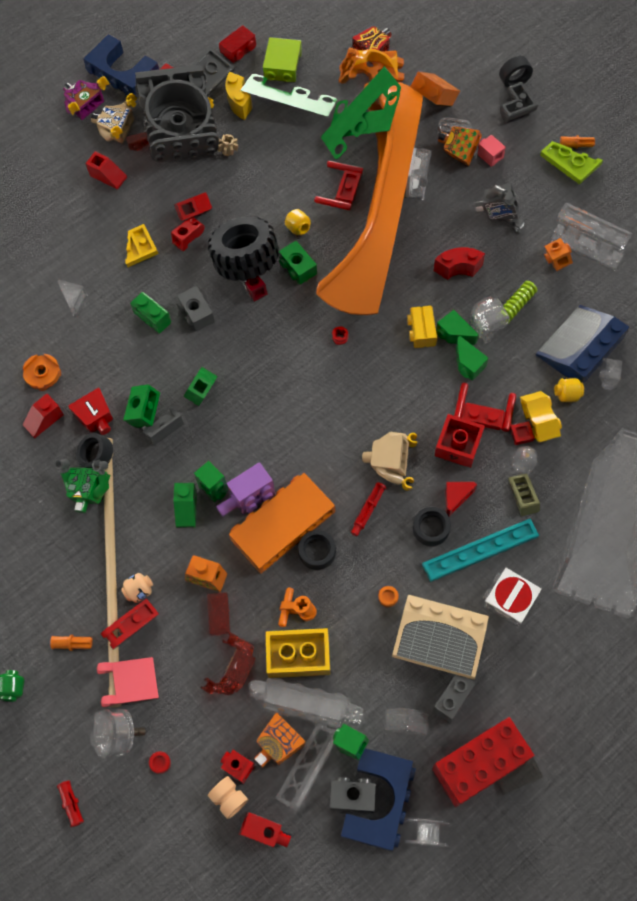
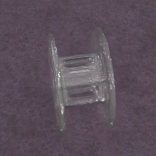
M407 819L410 823L418 824L417 840H406L405 843L430 847H450L448 844L439 843L440 826H450L451 823L427 819Z

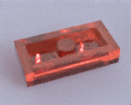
M146 132L126 137L130 151H139L149 145Z
M228 593L207 594L210 636L231 634Z

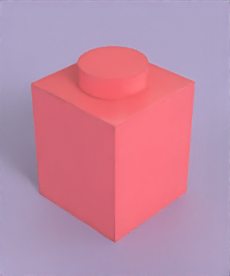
M490 135L480 141L477 155L492 167L504 158L506 147L493 135Z

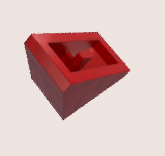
M446 482L445 502L446 513L449 517L476 491L477 484L475 482Z

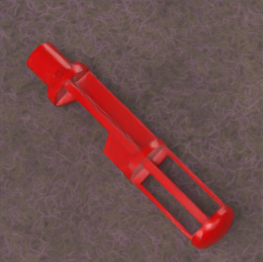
M377 482L360 514L353 523L352 535L357 537L360 531L365 528L374 508H376L384 490H386V486L383 483Z

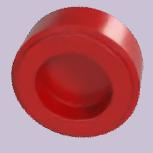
M162 751L153 753L149 759V767L156 774L166 773L171 766L170 757Z

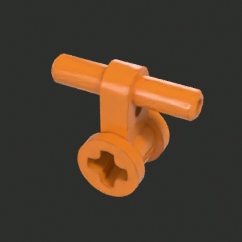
M290 587L286 588L284 601L280 605L279 610L281 614L278 623L280 627H286L289 614H299L300 618L304 621L312 620L317 614L316 607L308 597L300 596L293 602L294 589Z

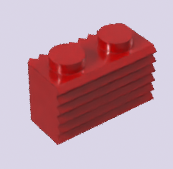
M244 25L219 42L220 53L232 63L240 60L244 54L256 47L255 34L244 27Z

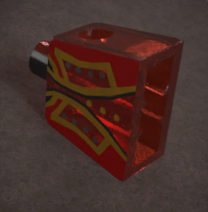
M372 26L352 38V48L360 51L371 48L381 52L388 51L389 38L392 36V33L388 28L380 31L375 26Z

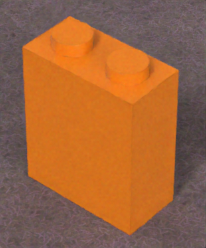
M419 71L410 86L437 105L453 106L460 93L459 89L436 74Z

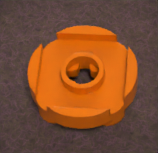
M49 354L34 355L23 365L24 380L30 387L40 391H45L53 386L61 376L57 360ZM39 369H41V370L46 369V370H45V373H43V374H41V375H39L38 370H39Z

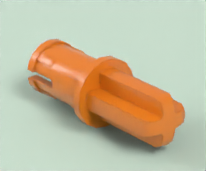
M576 135V137H560L561 145L578 149V147H594L595 145L594 137H579V135Z
M74 635L69 637L52 636L50 640L51 649H69V651H73V649H91L93 645L91 637H74Z

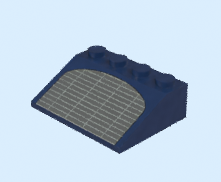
M579 305L539 349L536 356L566 378H578L584 384L624 339L629 326L615 316Z

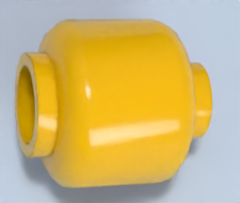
M295 209L287 214L285 226L297 236L303 235L310 229L311 220L303 211Z
M561 378L554 387V394L558 396L561 402H578L584 395V385L578 378Z

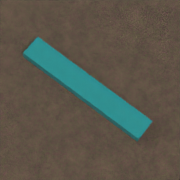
M527 519L423 562L422 566L431 583L539 537V534L532 520Z

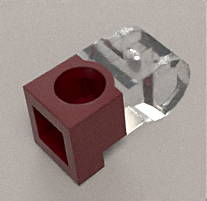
M256 276L255 279H247V281L240 280L254 302L268 295L266 284L259 276Z

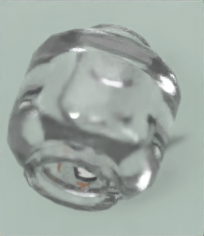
M529 446L518 448L511 457L510 463L512 468L519 474L532 472L538 464V453Z

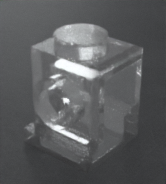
M603 358L599 366V379L602 380L601 387L608 390L617 389L621 380L622 361Z

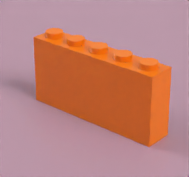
M305 473L295 476L291 480V484L286 488L282 487L279 489L275 497L271 500H266L258 511L251 512L242 524L235 525L231 529V533H229L231 541L260 574L298 544L306 533L316 529L335 513V505Z

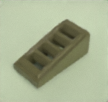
M524 473L509 477L508 481L521 516L539 512L540 502L528 474ZM522 482H525V483H526V484H523V485L516 486V484H519V483H522Z

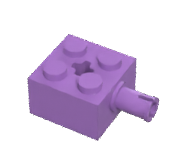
M260 462L226 483L230 498L217 505L216 508L222 517L236 507L244 515L245 513L253 512L259 504L274 497L273 480Z

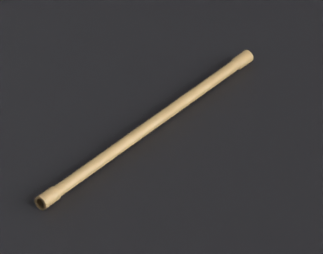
M112 458L108 468L105 470L111 476L109 479V489L104 494L108 627L118 620ZM115 630L113 633L118 638V630ZM108 641L109 662H119V646L113 650L110 647L111 643ZM109 672V695H115L112 672ZM117 704L109 707H121L122 704Z

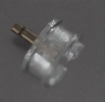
M104 709L94 716L90 744L94 746L97 755L101 758H109L112 754H115L117 757H125L132 748L134 736H144L145 728H134L132 717L126 709H117L115 712Z

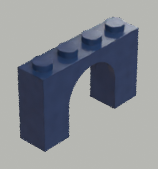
M108 34L83 58L85 69L88 73L94 74L99 78L105 76L113 88L123 91L125 95L128 96L130 93H133L136 96L135 72L159 70L158 62L145 55L133 68L127 71L111 69V65L124 52L121 41Z
M365 748L360 757L357 772L385 780L393 790L394 806L387 816L379 820H368L346 813L341 833L342 838L391 852L394 847L398 848L401 834H398L397 830L399 824L403 825L406 815L402 808L404 802L408 803L411 792L410 789H407L409 780L413 781L416 768L412 767L413 761Z

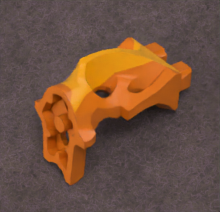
M348 48L347 55L339 66L341 72L339 83L344 84L349 79H355L356 75L360 73L366 74L372 80L384 66L397 82H402L404 74L398 72V69L400 70L403 67L404 59L397 57V51L381 52L372 48L360 51ZM367 62H371L373 67H368Z

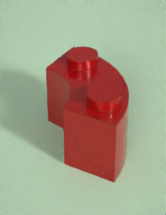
M467 247L447 250L435 258L433 271L447 280L459 274L473 277L483 266L485 253Z

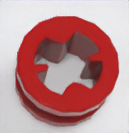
M342 326L334 328L332 331L333 342L338 345L345 344L348 341V330ZM337 334H343V338H341L340 336L337 337Z

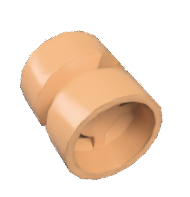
M229 776L221 780L208 794V797L215 805H221L220 811L227 819H230L239 812L249 800L241 790H235L236 784Z

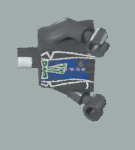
M512 183L500 186L494 185L492 188L486 189L484 191V200L475 202L476 211H486L489 219L506 220L511 225H514L513 230L519 234L525 229L524 221L522 219L518 220L519 204Z

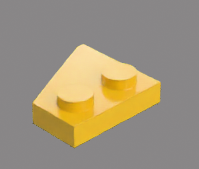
M144 224L128 231L127 259H125L127 267L159 254Z

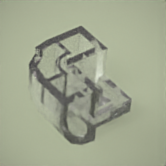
M491 295L481 299L474 305L471 310L469 325L479 334L478 337L482 338L486 344L492 341L495 331L507 327L510 317L498 298L494 299Z

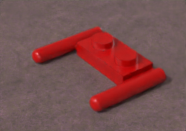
M328 161V168L344 171L336 199L316 196L314 202L350 211L364 168Z
M462 383L454 416L485 425L486 428L501 429L502 431L509 432L517 397L516 394H509L506 412H504V410L465 403L468 384Z

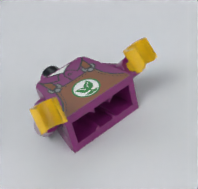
M106 77L99 78L97 83L84 82L82 80H78L74 85L69 82L66 83L63 87L65 91L64 105L66 112L72 115L76 114L83 120L104 102L101 90H105V86L110 84Z

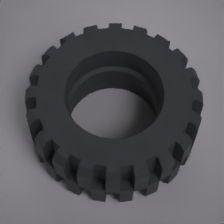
M240 216L234 220H228L225 224L222 223L218 229L213 231L208 241V250L215 270L222 277L232 281H247V279H255L256 276L264 275L267 270L269 271L273 267V264L275 265L279 256V246L272 225L257 216H245L243 218Z

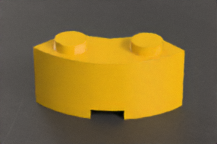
M229 72L225 84L228 103L232 112L245 120L252 110L251 95L240 91L245 84L244 77Z
M539 391L520 397L525 418H530L533 426L532 431L538 442L561 436L560 429H562V424L551 408L552 402L548 395Z

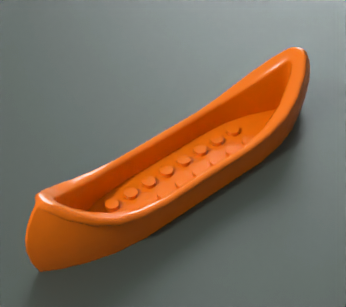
M398 82L401 86V91L390 131L375 133L378 148V168L365 229L348 255L319 282L316 289V294L324 302L348 314H378L386 282L423 101L422 94L401 82ZM391 86L388 94L397 91V86ZM383 93L368 108L369 111L384 109L387 98ZM397 96L393 100L388 101V104L393 105Z

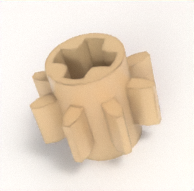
M231 134L223 135L222 140L219 139L218 151H222L224 156L233 155L234 151H238V139H234Z

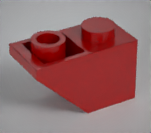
M96 151L85 163L90 177L117 190L127 178V175L110 158Z
M206 192L174 204L180 221L212 209Z

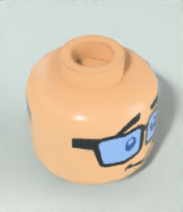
M136 573L123 582V595L129 602L138 603L151 595L153 583L148 575L143 576L141 573Z

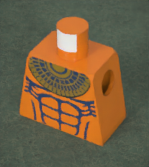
M276 713L256 741L262 750L254 759L262 767L271 759L280 765L306 745V741Z

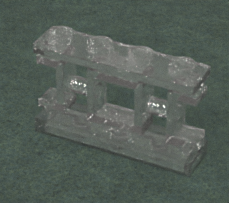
M566 202L556 219L564 224L565 227L558 224L551 241L561 238L564 244H569L572 251L612 270H616L623 254L615 250L623 252L633 233ZM583 234H585V235H587V236H589V237H592V238L598 240V242H596V241H594V240H592V239H590V238H588V237H586V236H583Z

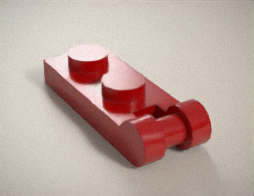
M146 598L102 631L101 635L104 639H108L111 643L110 647L114 650L156 618L159 613ZM115 630L121 633V636L118 638L113 633Z

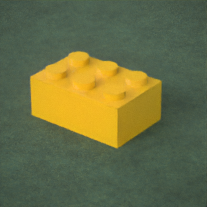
M328 628L266 631V667L268 678L331 675Z

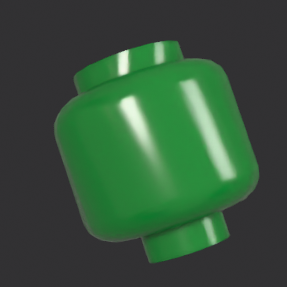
M6 670V674L0 675L1 701L16 702L18 698L22 697L25 679L18 675V671Z

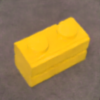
M432 306L410 308V315H407V324L412 328V331H409L410 342H414L415 348L436 346L437 334Z

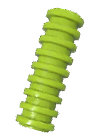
M525 281L496 313L497 319L503 324H509L517 313L520 312V309L537 293L536 285L531 281Z

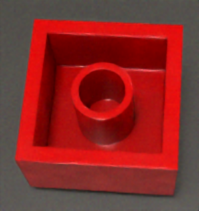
M448 414L436 445L434 456L471 468L485 425Z

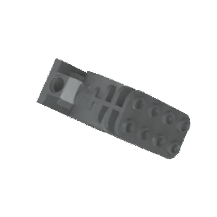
M195 65L135 72V93L139 105L144 108V124L152 160L163 162L165 160H179L181 158H195L197 156H211L215 154L218 150L219 137L214 125L215 121L212 117L210 102L206 96L203 66Z

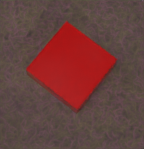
M529 421L510 426L515 445L534 441L535 437Z

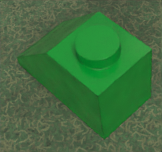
M452 310L437 322L436 333L447 343L456 344L459 336L471 345L477 343L479 334L455 310Z
M459 336L456 343L458 371L463 377L473 381L487 367L489 358Z
M174 483L176 528L196 527L197 489L195 484Z

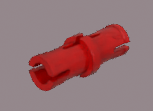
M68 780L58 784L57 788L63 802L61 805L62 809L66 811L70 827L72 828L82 824L84 819L78 807L79 800L75 798L71 782Z

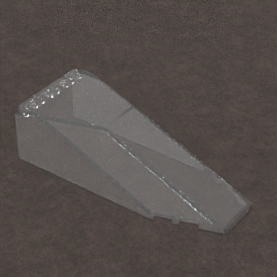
M622 428L614 436L611 443L602 449L601 454L593 459L552 587L556 589V594L570 598L572 594L574 595L573 600L589 606L592 601L594 602L593 607L608 613L614 609V615L628 620L630 616L635 618L637 614V432Z

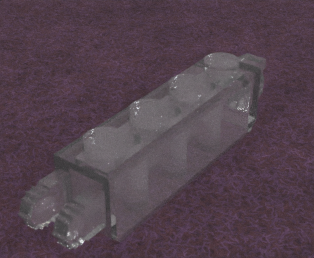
M267 678V682L251 680L249 684V696L262 701L265 711L337 729L341 728L344 722L361 723L364 708L349 703V698L343 694H331L320 688L311 689L299 683L291 684L284 682L279 678Z

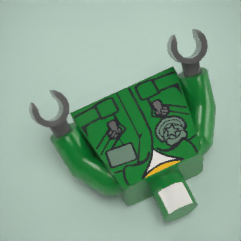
M67 459L54 461V468L62 471L61 476L67 492V498L76 502L75 512L85 514L88 504H99L103 495L109 489V479L111 476L105 472L108 468L106 461L95 460L92 463V468H70V470H67L69 467Z

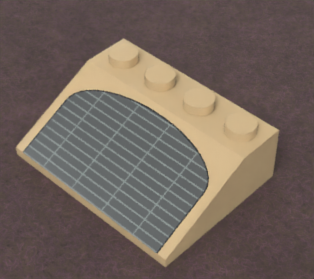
M408 595L392 657L475 680L489 616Z

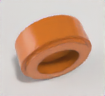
M385 586L379 591L378 600L382 606L393 607L398 602V591L394 587Z

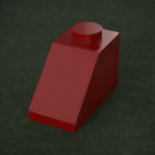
M45 394L31 406L23 426L36 438L64 416L59 405L48 394Z

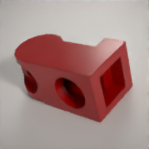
M194 217L189 218L171 232L172 243L184 252L190 242L201 236L205 226Z

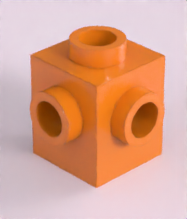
M561 238L544 246L546 250L544 257L548 264L552 263L556 271L573 263L570 254L572 253L568 243L564 244Z

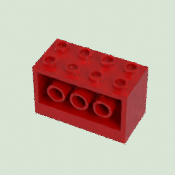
M508 717L436 762L432 771L456 808L528 762L535 755L511 718Z

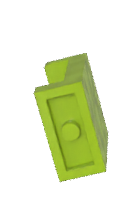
M269 37L263 64L264 77H267L268 80L296 82L298 61L302 55L301 40Z

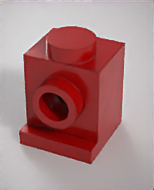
M234 749L231 753L227 751L220 761L223 764L221 769L242 784L245 783L256 766ZM234 761H239L238 768L232 767Z

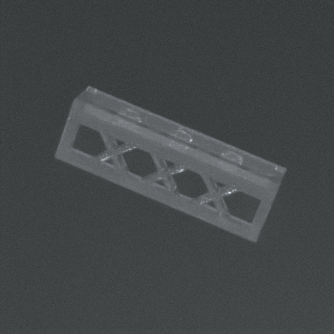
M319 722L317 723L276 796V800L299 812L335 746L333 744L335 729H330ZM319 729L329 734L326 741L321 744H317L315 737ZM313 740H314L315 745L310 747V745L312 744V742H313ZM316 748L318 755L315 761L307 764L305 754L308 750ZM304 759L305 764L299 766L302 760ZM306 767L307 775L304 781L296 783L295 772ZM293 778L294 784L289 785L290 781ZM295 787L296 795L292 802L282 798L286 789Z

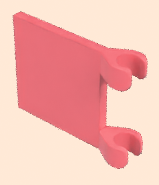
M153 657L98 664V674L113 673L115 695L102 697V707L159 698Z

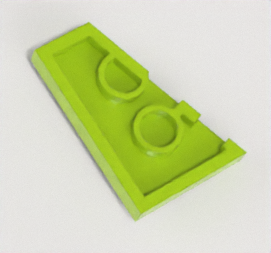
M553 141L540 154L541 157L579 185L601 166L603 162L602 159H592L586 153H576L572 151V148Z

